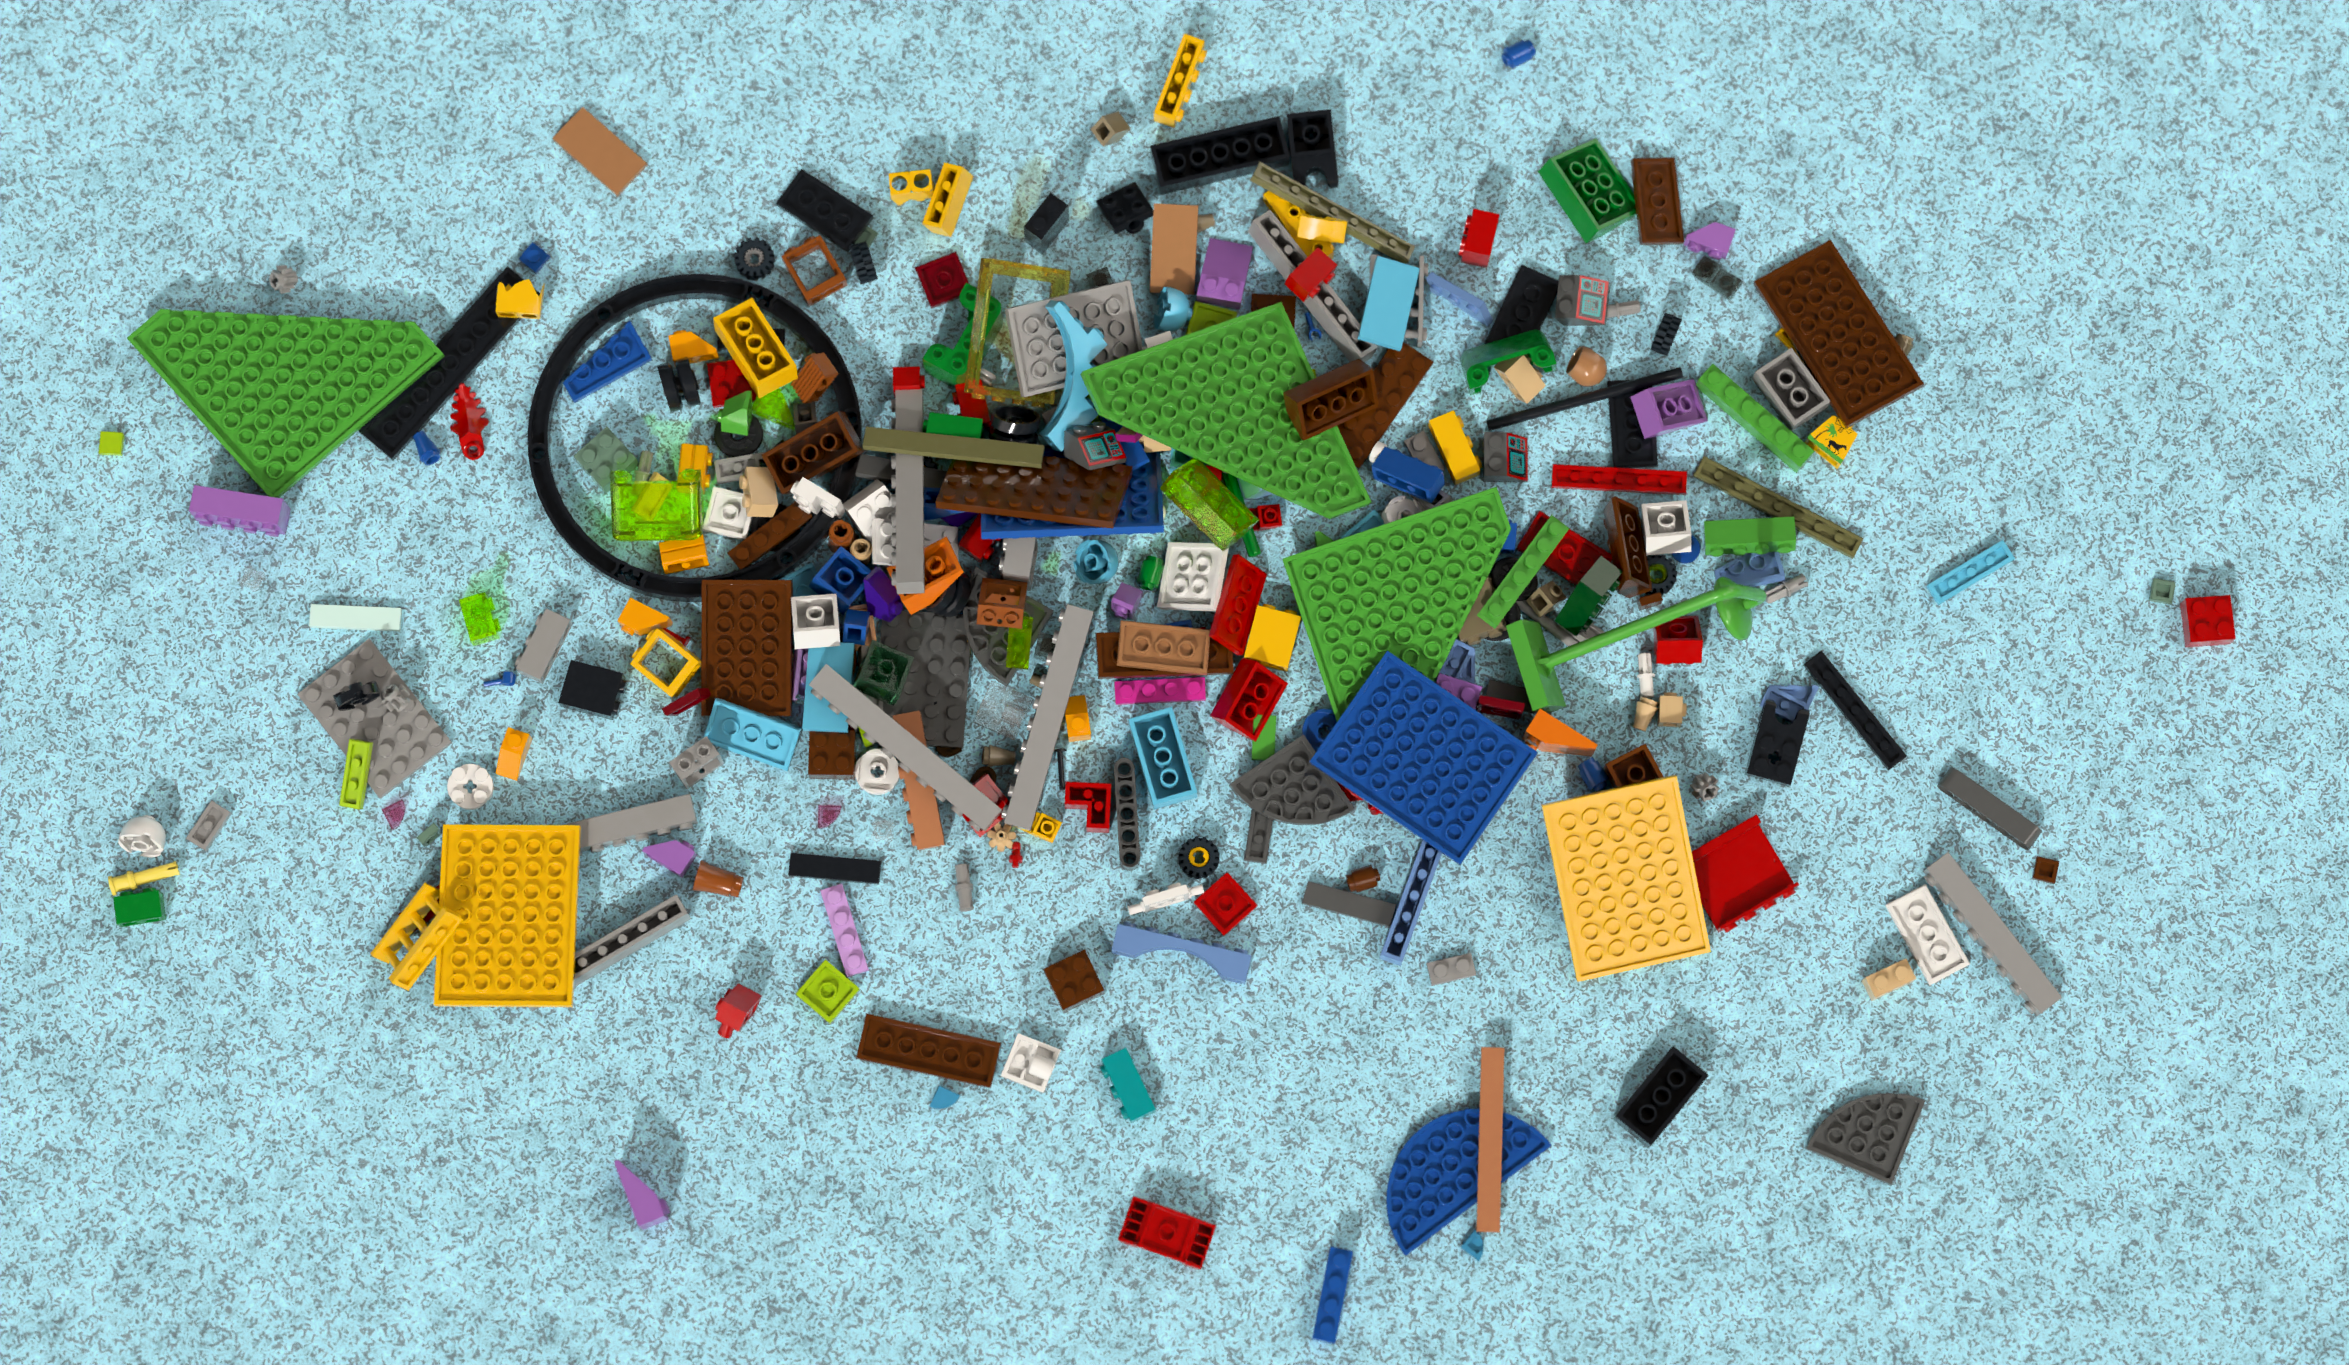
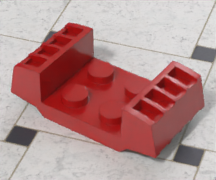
M1133 1196L1118 1241L1181 1262L1182 1265L1201 1270L1216 1225Z

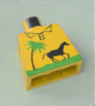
M1832 415L1807 437L1805 443L1838 469L1858 434L1852 429L1854 425L1846 429L1841 420Z

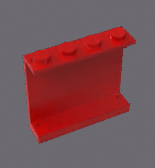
M1757 814L1692 851L1701 904L1718 933L1723 930L1726 933L1738 927L1736 923L1742 919L1745 922L1757 916L1756 911L1764 908L1765 911L1777 904L1775 900L1782 896L1784 899L1789 898L1796 893L1794 889L1799 886L1798 882H1793L1760 828L1761 821Z

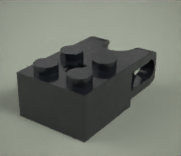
M1331 109L1287 114L1293 179L1306 186V178L1310 173L1316 171L1326 176L1329 188H1338L1339 180ZM1309 133H1314V136H1316L1313 140H1309L1306 137H1309Z
M1767 699L1762 708L1744 775L1789 787L1792 783L1810 712L1808 709L1802 708L1796 713L1793 723L1782 724L1775 717L1776 702ZM1773 752L1779 757V761H1776L1774 764L1770 763L1771 759H1768V755H1772Z

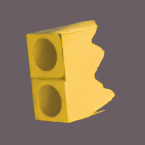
M930 169L888 173L890 199L897 205H903L908 200L924 201L926 198L931 199L935 185ZM927 176L929 177V184L925 188L915 186L914 181H922ZM898 179L907 180L906 188L900 191L895 190L891 183Z
M529 279L516 283L512 288L509 284L505 288L504 284L499 282L496 298V313L498 317L541 319L545 284H543L538 296Z

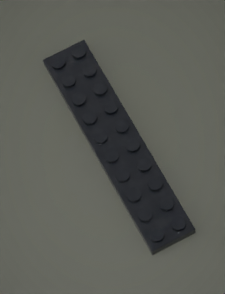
M507 266L438 342L436 346L444 354V357L359 430L360 434L394 461L413 440V436L420 432L451 398L455 390L459 388V384L464 383L522 319L498 317L496 313V298L499 282H502L505 288L508 284L512 288L516 283L524 279Z

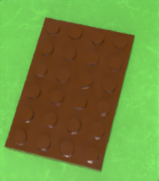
M702 580L701 688H709L711 696L701 702V716H710L716 698L767 716H792L791 597H793V580Z

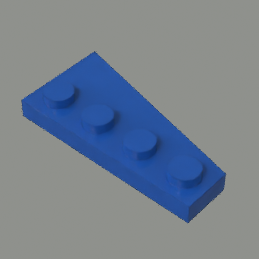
M631 321L624 325V328L618 334L611 337L605 346L598 349L592 358L583 363L563 382L574 403L652 361L649 352Z

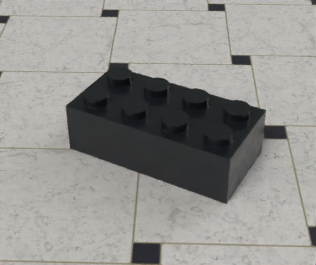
M1672 1046L1613 1120L1649 1149L1709 1075L1677 1048Z

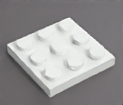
M1168 542L1157 608L1162 610L1216 611L1221 596L1229 546L1221 543Z

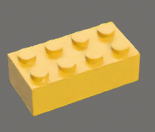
M753 298L713 318L715 332L758 398L798 378L796 364Z

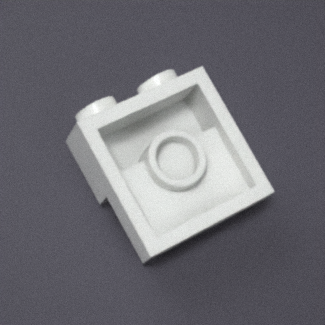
M802 477L800 482L796 481L790 492L794 494L793 498L799 504L798 507L808 514L813 512L817 515L821 508H823L822 511L832 518L837 516L841 519L846 512L839 498Z

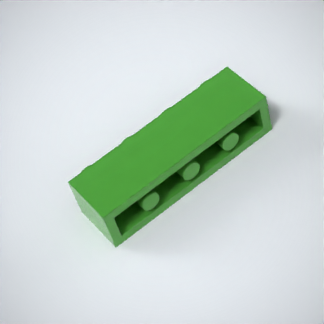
M1774 517L1704 521L1705 555L1719 557L1723 554L1740 556L1746 553L1766 554L1768 552L1789 553L1796 551L1795 518Z

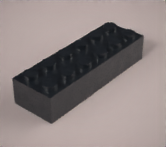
M1280 116L1150 146V155L1160 195L1254 173L1259 162L1273 169L1289 166L1290 155Z

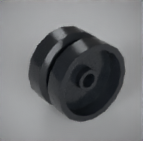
M688 357L676 360L675 365L678 372L676 375H674L672 366L668 362L657 365L671 413L682 410L683 403L680 395L685 396L687 405L690 407L701 404L698 393L699 386L694 370H691Z
M998 406L992 410L990 423L993 427L990 428L988 439L1037 444L1038 434L1036 431L1039 430L1041 416L1034 410L1022 406Z
M963 572L931 605L923 609L949 618L958 615L964 609L970 597L971 583L969 576Z

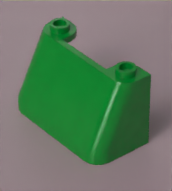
M1531 330L1464 351L1460 361L1470 396L1481 393V386L1485 385L1489 378L1488 367L1495 366L1498 362L1527 354L1532 360L1530 364L1542 368L1545 374L1556 371L1557 363L1545 334L1540 330Z

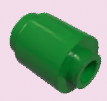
M1146 556V559L1142 561L1137 578L1140 588L1148 591L1158 588L1164 569L1163 560L1154 556Z

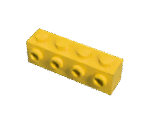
M1187 34L1183 35L1154 111L1155 122L1175 128L1177 122L1181 123L1185 112L1182 107L1184 102H1189L1192 94L1190 86L1192 82L1196 83L1200 70H1197L1199 63H1204L1207 55L1204 40Z
M1270 191L1263 194V201L1268 209L1273 212L1307 257L1319 248L1330 259H1333V250L1335 249L1331 242L1297 237L1300 217L1302 214L1309 215V212Z

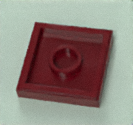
M957 252L915 267L931 309L960 298L963 287L966 283L969 284Z
M1480 695L1476 711L1519 720L1524 711L1525 703Z

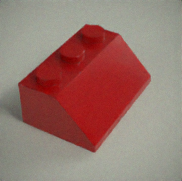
M1242 658L1210 717L1226 728L1256 742L1288 683L1259 662ZM1257 715H1262V718L1253 733V721L1257 717Z

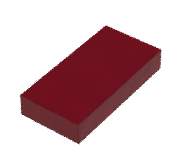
M697 688L662 708L664 715L677 716L711 696L709 688Z

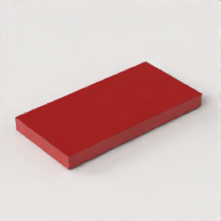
M1539 511L1516 550L1521 553L1526 550L1549 519L1548 515ZM1569 529L1543 566L1577 586L1600 556L1610 563L1612 556L1609 552Z
M1239 554L1232 556L1209 636L1236 655H1243L1267 574Z

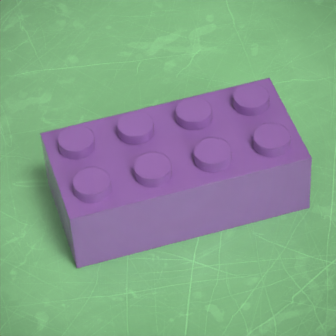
M194 485L189 512L193 515L194 519L199 521L200 525L212 527L213 524L221 525V528L227 530H235V527L243 528L244 532L256 534L257 531H264L266 535L272 537H279V534L286 535L291 510L282 498Z

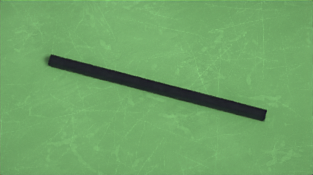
M1681 367L1486 420L1489 431L1680 379L1683 378Z

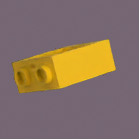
M653 629L647 635L645 645L642 648L639 647L633 653V660L630 664L669 696L677 698L701 667V659L664 629ZM660 638L689 660L670 685L642 664V661Z

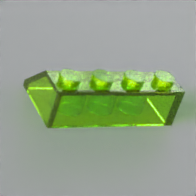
M1195 458L1175 469L1160 487L1166 497L1172 500L1181 509L1182 513L1188 516L1197 525L1198 529L1204 532L1213 541V544L1222 551L1234 545L1259 521L1200 460Z

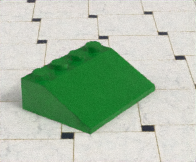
M1597 138L1551 157L1538 171L1585 243L1602 237L1636 216L1634 193Z

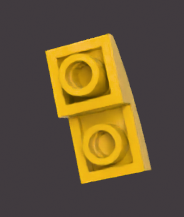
M1302 214L1297 237L1323 242L1344 243L1348 221L1328 216L1321 218Z
M1036 811L1031 831L1018 829L1053 843L1062 822Z

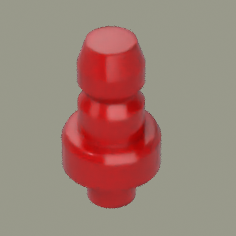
M1013 842L1012 854L1009 856V862L1012 863L1013 868H1019V864L1023 861L1020 852V842Z

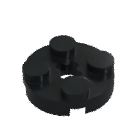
M376 681L368 682L365 685L357 682L351 684L348 691L339 692L333 695L338 710L346 711L354 709L356 704L362 703L363 706L376 700L380 696V691Z

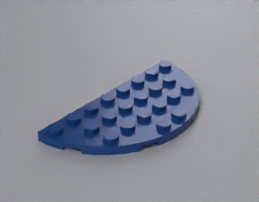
M1479 1108L1452 1112L1432 1120L1407 1141L1393 1164L1387 1185V1216L1393 1237L1405 1257L1477 1203ZM1503 1112L1501 1184L1552 1146L1536 1128Z

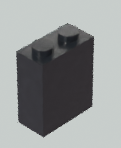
M1050 192L1025 224V242L1043 255L1069 222L1068 205Z
M571 660L558 703L563 708L613 720L614 715H618L620 712L621 702L618 701L620 694L625 693L628 681L625 680L623 673Z

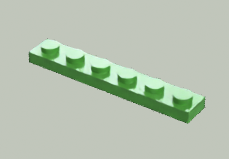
M1551 515L1477 616L1495 629L1570 528Z

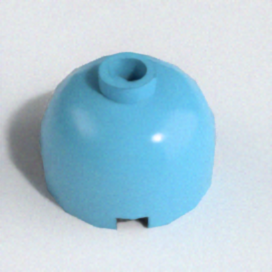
M1163 287L1156 305H1159L1158 315L1154 314V328L1166 332L1177 331L1184 326L1186 321H1190L1192 308H1189V300L1182 291L1172 287Z
M1086 540L1076 549L1075 554H1077L1076 561H1074V569L1076 575L1084 583L1102 584L1111 580L1116 574L1119 558L1111 544L1103 540Z

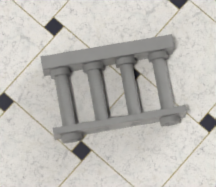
M1380 255L1370 256L1369 285L1371 281L1375 259L1377 256ZM1424 256L1419 257L1418 265H1411L1420 268L1418 287H1415L1414 295L1418 296V308H1411L1409 317H1418L1417 330L1406 329L1404 338H1417L1418 348L1422 347L1423 341H1427V328H1423L1424 277H1428V263H1424Z

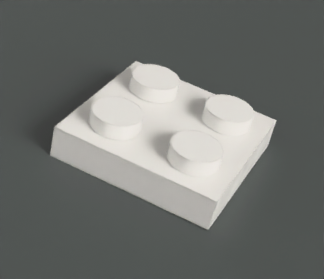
M713 487L702 530L745 540L748 537L753 517H747L746 508L742 506L743 493Z

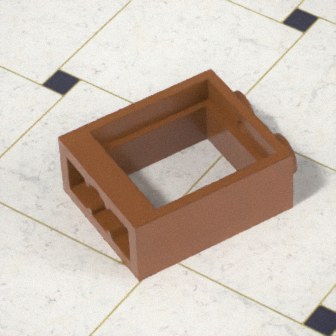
M821 235L807 238L803 245L797 248L791 247L781 256L786 269L808 306L848 286L846 278ZM820 248L835 276L807 291L792 263Z
M982 578L977 624L1022 629L1028 582Z

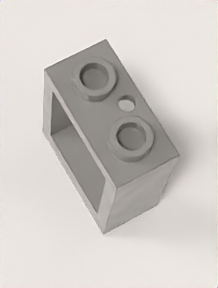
M707 736L669 762L686 789H689L724 764L720 754ZM704 769L705 771L704 773H700L699 770Z

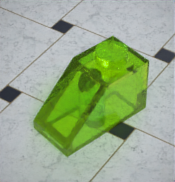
M780 388L761 398L756 397L752 406L753 414L794 431V420Z
M1024 616L1022 629L1009 628L1006 668L1028 670L1033 617Z

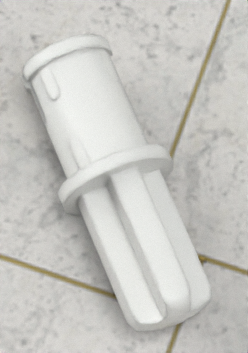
M1644 652L1638 654L1639 674L1637 678H1639L1640 698L1654 697L1653 677H1655V674L1652 673L1651 653Z

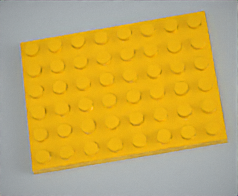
M1676 775L1541 805L1577 982L1711 952Z
M443 824L439 905L441 908L444 906L460 914L463 920L436 954L434 1006L573 1007L581 839L580 825Z

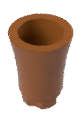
M837 520L829 529L828 546L832 553H835L842 546L851 554L850 547L859 538L848 522Z
M701 860L693 891L715 893L727 897H739L744 877Z

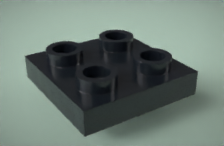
M1136 182L1096 200L1098 208L1115 234L1125 229L1130 234L1138 233L1144 227V220L1153 216V209Z

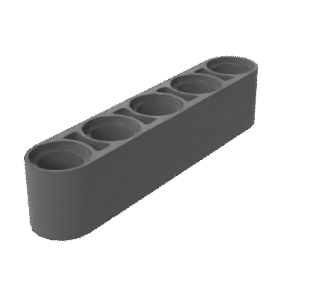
M1121 758L1114 765L1119 858L1122 868L1132 871L1138 868L1140 864L1135 768L1130 759ZM1121 765H1127L1131 771L1126 775H1122L1118 772V768ZM1123 787H1128L1132 790V794L1129 797H1123L1119 791ZM1128 809L1134 815L1131 819L1127 820L1121 817V812ZM1125 832H1132L1135 838L1131 842H1126L1122 839V835ZM1128 854H1132L1136 857V861L1133 864H1126L1123 858Z
M1953 767L1949 768L1937 785L1942 792L2025 850H2030L2042 833V830L2033 822Z

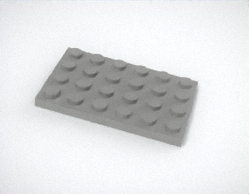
M1123 280L1005 308L1021 397L1064 388L1066 353L1062 336L1055 320L1045 307L1051 300L1064 302L1070 308L1069 313L1072 317L1079 319L1083 323L1084 328H1097L1103 333V339L1108 345L1091 361L1095 366L1142 351L1143 346L1130 280Z
M370 639L366 640L297 694L346 756L350 738L373 742L367 783L380 799L452 744V741ZM371 681L377 682L380 696L376 700L363 706L362 703L354 705L355 708L351 710H338L333 695L348 691L349 686L357 682H361L362 685ZM401 683L411 694L408 697L410 702L404 710L396 711L394 709L390 712L381 701L384 698L382 692L391 684H395L398 687Z

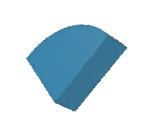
M939 1086L930 1107L934 1109L948 1108L959 1100L960 1095Z
M1474 1229L1461 1248L1478 1262L1483 1255L1484 1244L1480 1233Z

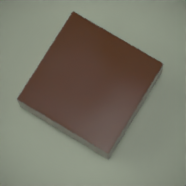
M1658 592L1640 597L1637 602L1639 611L1661 605L1663 601L1661 593Z
M2037 856L2032 879L2055 884L2060 861Z

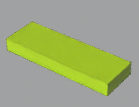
M354 738L349 739L339 806L358 810L363 809L373 742Z

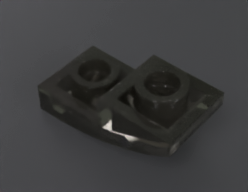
M1705 255L1692 271L1693 276L1729 301L1742 285L1741 279L1723 270L1722 265Z

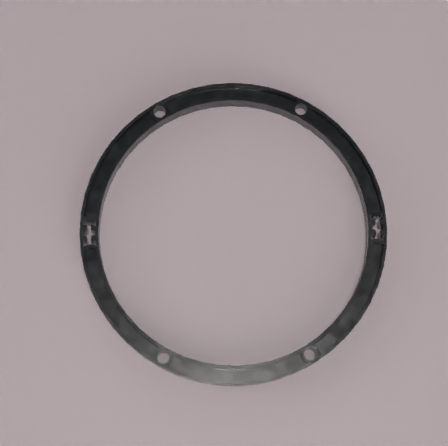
M711 274L674 275L635 285L610 297L581 318L558 344L541 373L530 408L527 431L530 470L537 495L551 523L571 550L596 572L628 590L668 601L702 602V580H779L806 561L826 541L831 525L835 521L840 520L837 516L832 518L822 511L823 508H821L819 513L813 516L810 522L793 540L776 553L754 565L735 572L712 577H671L634 567L601 548L573 519L561 498L555 481L550 449L552 418L563 382L568 377L573 366L599 336L618 322L646 308L678 300L709 299L741 304L753 298L763 314L775 319L791 330L806 344L812 353L819 354L824 352L839 373L834 378L835 380L832 381L833 383H831L838 401L839 411L845 412L847 417H857V421L852 426L863 445L859 401L851 375L841 354L821 327L802 309L765 287L742 279ZM761 295H763L764 300L760 299L759 302H757L756 297L760 298ZM602 313H610V317L608 319H599ZM537 451L545 452L544 457L541 459H535L534 455ZM860 455L836 468V473L828 492L839 498L842 504L851 498L858 478L855 472ZM789 555L793 557V561L790 564H783L781 562L784 556ZM633 574L636 580L630 579L628 582L624 575L631 576Z

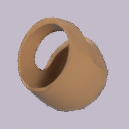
M1581 345L1570 358L1566 373L1578 384L1590 387L1599 384L1604 379L1607 373V363L1602 356L1591 348Z

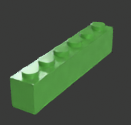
M1714 364L1698 379L1696 386L1701 392L1795 473L1812 457L1814 453L1812 448Z

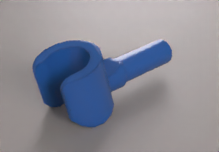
M1310 312L1305 313L1310 331L1308 333L1309 341L1313 342L1311 337L1313 332L1318 333L1320 340L1322 337L1321 331L1315 328Z
M504 671L502 679L484 681V687L493 685L513 686L516 674Z

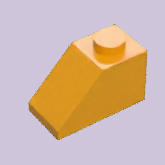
M679 330L675 331L673 335H668L674 365L677 359L688 357L690 364L719 358L717 349L691 331Z
M631 597L617 620L622 626L621 630L631 636L634 633L643 636L649 634L653 629L668 628L673 624L670 617Z
M1085 695L1069 697L1065 711L1068 741L1090 740L1091 731Z
M510 727L507 728L500 747L496 768L497 775L518 781L533 740L530 734Z

